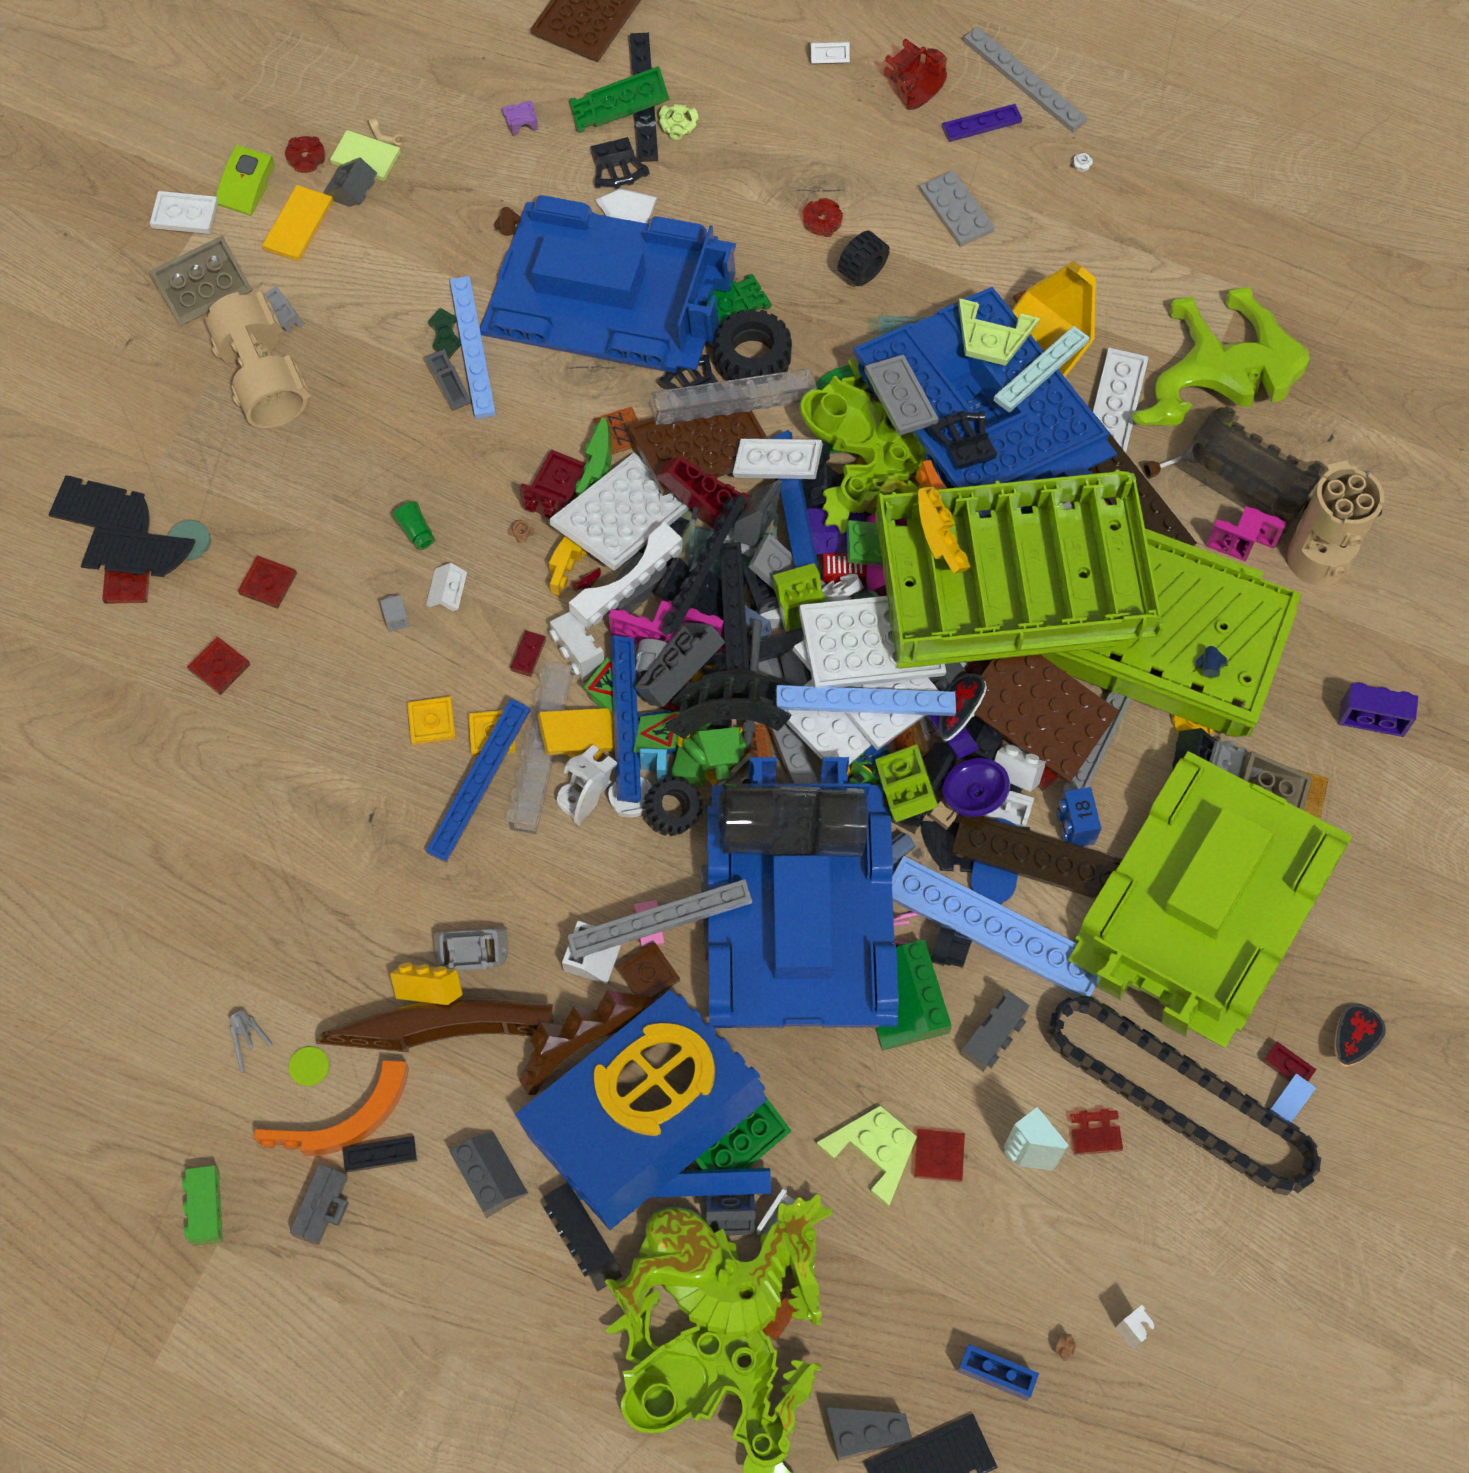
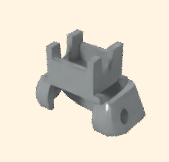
M507 927L433 932L434 954L438 967L446 966L448 969L457 970L487 969L488 967H499L507 959ZM487 939H494L495 960L488 962ZM444 942H447L448 950L450 954L449 963H446V949L444 946Z

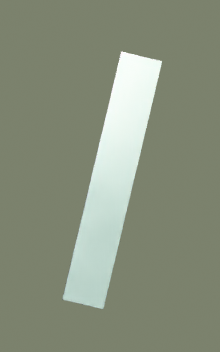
M1073 326L994 396L993 401L1010 413L1089 342L1090 337Z

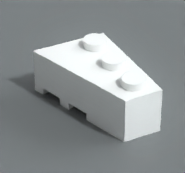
M571 612L550 621V637L554 643L558 642L561 646L559 650L565 660L569 659L571 662L570 668L575 676L579 675L582 682L591 678L604 662L602 648L595 647L593 644L595 640L592 635L588 636L585 626Z

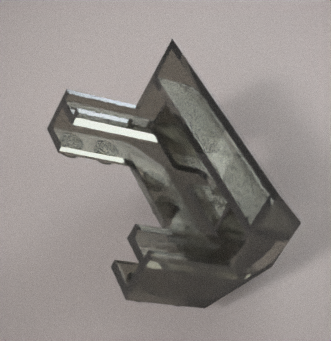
M1220 407L1212 411L1188 445L1179 461L1178 469L1244 509L1246 506L1256 508L1262 513L1277 516L1281 520L1286 521L1282 531L1286 534L1307 499L1313 495L1326 465L1320 461L1315 460L1313 462L1311 460L1303 466L1299 464L1300 460L1296 457L1284 455L1278 446L1274 444L1268 445L1262 441L1263 438L1258 434L1246 432L1244 430L1245 427L1236 422L1240 417L1235 415L1236 411L1230 407ZM1212 456L1224 462L1223 466L1211 460ZM1262 485L1263 487L1275 493L1277 497L1274 498L1270 496L1269 494L1259 489V487Z

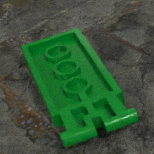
M657 66L587 92L585 97L579 99L571 98L569 103L574 115L577 131L581 133L585 131L586 127L595 124L598 127L669 101L670 99L660 67Z
M749 274L746 280L737 283L736 280L733 281L730 292L715 289L713 296L717 299L719 325L723 320L727 321L729 315H736L737 311L744 310L746 312L749 309H755L756 311L763 307L765 309L772 307L765 292L760 291L762 288L753 274Z

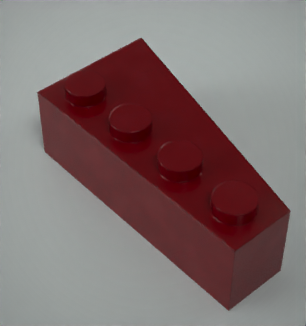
M680 456L667 460L656 475V478L712 529L715 526L714 521L724 509L723 503L727 498L738 494L743 495L746 500L749 497L748 494L735 490V487L732 485L724 484L717 480L716 476L706 474L701 471V468Z

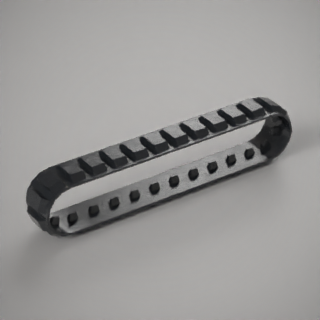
M1079 995L1075 999L1068 997L1057 1005L1056 1013L1051 1014L1047 1032L1052 1035L1050 1044L1058 1054L1061 1053L1067 1058L1066 1061L1077 1068L1080 1066L1087 1070L1086 1074L1099 1081L1101 1079L1108 1084L1106 1087L1117 1094L1121 1092L1128 1097V1101L1137 1107L1141 1105L1148 1110V1114L1157 1120L1163 1119L1169 1123L1168 1127L1179 1134L1183 1132L1189 1136L1188 1140L1199 1147L1203 1145L1210 1150V1154L1219 1160L1225 1159L1231 1163L1230 1167L1243 1174L1245 1172L1251 1176L1250 1180L1261 1187L1266 1186L1272 1189L1273 1193L1286 1196L1292 1190L1299 1193L1314 1182L1313 1177L1320 1172L1321 1157L1318 1156L1316 1149L1318 1146L1310 1135L1306 1136L1301 1132L1300 1127L1289 1120L1285 1122L1279 1118L1278 1113L1268 1107L1263 1108L1256 1099L1248 1094L1243 1095L1238 1092V1088L1226 1080L1223 1082L1216 1078L1217 1075L1205 1067L1202 1069L1185 1054L1183 1056L1175 1051L1174 1047L1164 1041L1161 1043L1155 1039V1035L1144 1028L1142 1030L1134 1025L1135 1022L1124 1015L1122 1017L1114 1013L1115 1010L1105 1003L1100 1004L1094 1001L1093 997ZM1073 1011L1089 1014L1096 1018V1020L1110 1027L1119 1035L1132 1041L1141 1049L1146 1050L1160 1061L1177 1070V1072L1196 1082L1202 1088L1207 1089L1224 1102L1229 1103L1243 1114L1260 1123L1263 1127L1268 1128L1285 1141L1293 1144L1305 1159L1302 1167L1306 1169L1305 1175L1303 1176L1299 1173L1294 1176L1295 1181H1288L1287 1177H1278L1273 1174L1269 1169L1259 1165L1246 1154L1239 1152L1224 1140L1208 1132L1204 1127H1200L1186 1118L1187 1116L1172 1109L1165 1102L1158 1100L1146 1092L1145 1089L1130 1082L1120 1073L1118 1074L1100 1060H1096L1081 1048L1071 1044L1066 1035H1063L1060 1030L1064 1028V1021L1059 1018L1062 1015L1069 1017L1073 1014Z

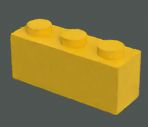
M411 962L400 964L398 969L390 973L396 999L448 1005L463 995L457 969H448L446 966L430 967L428 964L412 965Z

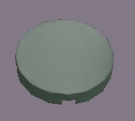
M182 521L176 524L168 534V536L195 539L194 547L185 559L186 561L200 558L210 548V533L205 525L198 521Z

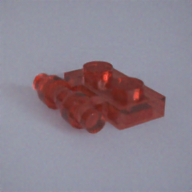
M1100 1109V1112H1087V1110L1079 1111V1113L1070 1114L1071 1123H1080V1129L1072 1130L1075 1155L1121 1152L1123 1150L1120 1126L1110 1127V1120L1119 1119L1117 1110ZM1101 1121V1127L1089 1128V1122Z

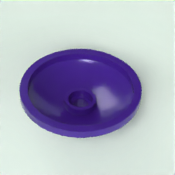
M986 758L970 759L958 764L949 772L943 784V795L947 805L954 812L968 817L983 816L995 811L1005 802L1010 792V779L1005 768L996 761Z

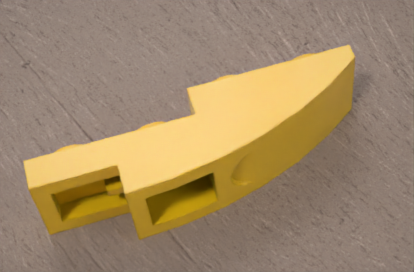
M934 487L919 489L918 503L921 523L926 540L935 559L945 558L953 574L965 572L971 566L967 555L957 544L955 535L949 530V528L955 525L951 512L944 506L939 492Z
M567 536L559 543L549 562L550 573L553 574L550 582L551 594L558 596L561 590L567 586V575L569 571L573 570L575 561L582 562L584 555L589 553Z

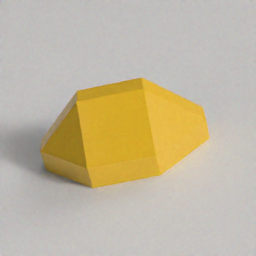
M1072 261L1028 288L1012 309L1017 318H1019L1020 314L1040 318L1039 324L1032 331L1031 335L1044 352L1073 326L1090 337L1089 342L1059 368L1064 377L1068 375L1095 340L1096 277Z

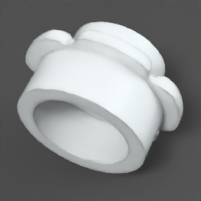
M1086 153L1077 154L1074 157V167L1080 172L1087 171L1093 163L1092 158Z

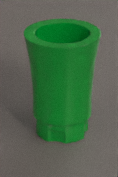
M408 502L400 506L393 513L392 518L402 528L417 550H424L434 543L435 538L421 512L418 502Z

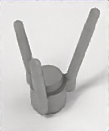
M246 1011L237 1012L229 1018L232 1025L229 1029L233 1036L241 1073L245 1070L238 1035H243L249 1048L252 1049L254 1045L248 1033L252 1030L251 1027H253L262 1040L269 1047L272 1046V1043L256 1024L254 1018H249Z

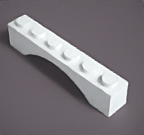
M664 522L649 535L643 557L629 574L609 585L584 589L569 602L570 612L587 629L592 625H597L602 620L603 615L608 611L611 612V609L615 610L623 598L630 597L636 587L640 584H645L656 570H662L669 559L677 557L682 551L683 539Z

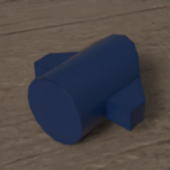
M1214 646L1207 647L1204 653L1196 660V667L1202 668V675L1209 678L1218 677L1221 666H1228L1227 658Z

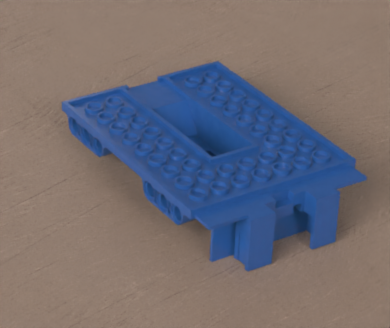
M540 195L536 198L535 202L526 203L521 223L518 225L511 247L506 253L499 272L498 282L480 328V333L482 336L676 373L678 367L697 370L705 342L708 341L709 344L714 343L715 332L719 327L717 299L713 296L716 289L730 292L736 274L734 260L736 243L718 240V236H714L712 225L709 226L707 232L706 228L701 224L659 216L652 217L650 223L636 222L595 214L589 205L582 202Z
M993 287L964 299L979 304L975 319L1016 329L1018 318ZM958 302L938 310L937 314L912 325L908 323L853 348V354L858 360L859 373L877 398L878 396L864 371L865 366L904 355L934 409L938 422L946 415H957L959 411L972 413L985 411V431L989 434L988 437L997 452L996 459L956 470L946 449L928 433V427L912 432L925 449L926 461L931 460L939 478L948 489L994 484L995 481L1010 483L1093 474L1092 471L1088 470L1089 468L1117 456L1116 451L1106 440L1110 433L1059 369L1010 413L993 401L994 396L1036 360L1044 350L1030 334L1006 366L965 356ZM968 421L975 435L979 434L978 421ZM960 423L954 424L961 439L967 438ZM944 428L941 433L953 442L947 428ZM1032 506L1020 507L1021 514L1033 513ZM990 510L976 511L979 512L981 518L991 517Z
M750 757L749 782L751 784L712 785V806H707L708 891L745 879L752 899L751 904L708 917L709 1023L713 1028H784L785 1026H822V1028L897 1027L899 997L892 896V832L889 806H884L883 785H870V783L847 784L849 757H823L820 784H776L777 757Z

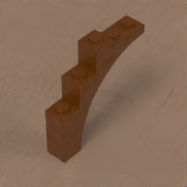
M606 991L597 1010L573 1006L564 1025L540 1022L531 1039L535 1050L532 1052L530 1060L519 1079L527 1094L536 1095L548 1076L566 1058L599 1038L617 1033L655 1002L652 997Z

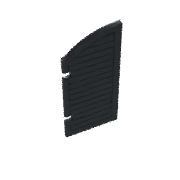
M65 475L48 514L49 517L110 530L148 534L150 526L149 509L144 493L132 491L129 496L126 495L127 489L89 480L86 485H83V479Z
M95 528L81 563V568L99 570L100 566L103 565L105 566V571L146 575L148 570L152 571L151 576L165 577V575L176 569L188 557L196 541L189 538Z
M922 821L921 827L924 843L930 856L940 867V871L954 872V865H961L960 872L972 873L973 861L951 855L959 823H952L946 830L937 822ZM1017 826L1018 828L1030 831V827Z
M974 1414L863 1463L868 1473H969L972 1470H976L977 1473H988L998 1468Z

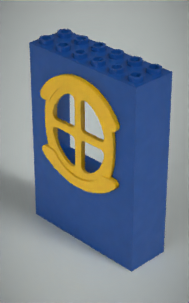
M671 989L515 1114L528 1138L609 1230L613 1229L767 1101L763 1092L765 1087L759 1080L760 1075L752 1066L748 1068L741 1054L737 1051L733 1053L727 1040L724 1037L719 1039L715 1035L717 1032L708 1022L705 1024L699 1012L695 1008L691 1010L685 998L681 994L677 996ZM672 1043L682 1047V1050L659 1069H654L640 1054L645 1048L656 1044ZM690 1057L695 1062L694 1077L686 1092L678 1094L664 1080V1077L682 1061ZM633 1060L643 1069L648 1077L629 1094L620 1097L617 1092L619 1075L623 1067ZM653 1085L659 1086L672 1100L669 1106L656 1111L641 1112L630 1108V1104Z

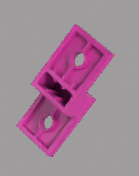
M662 600L653 622L645 617L630 615L624 610L617 611L611 609L609 614L610 635L634 638V643L638 645L643 639H656L668 643L676 631L666 636L660 629L664 623L662 621L664 616L672 608V601L666 602ZM694 608L688 610L683 622L711 624L724 640L723 620L715 615L708 616L702 614Z

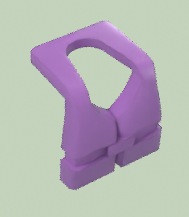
M532 101L519 103L518 106L514 104L502 108L512 135H517L520 127L524 124L530 126L533 131L538 130V120Z

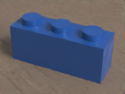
M970 1344L965 1349L957 1371L1026 1401L1030 1399L1039 1375L1038 1372Z

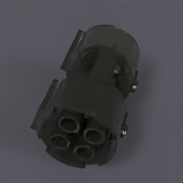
M723 784L725 791H721L719 795L718 827H720V835H722V838L719 837V847L722 854L861 857L863 855L867 836V801L863 788Z

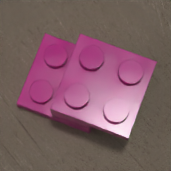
M1246 506L1237 526L1232 525L1228 521L1216 520L1206 547L1246 562L1255 542L1273 549L1275 548L1286 521L1281 520L1277 516L1262 513L1256 508Z

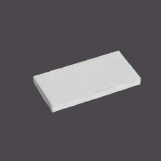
M741 439L733 470L734 478L816 479L823 446L822 440Z

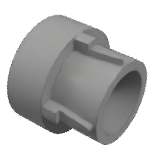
M643 639L639 642L635 659L637 661L635 670L639 677L642 678L667 645L666 642L656 639Z

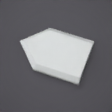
M619 188L595 199V201L601 207L605 216L649 223L658 197Z

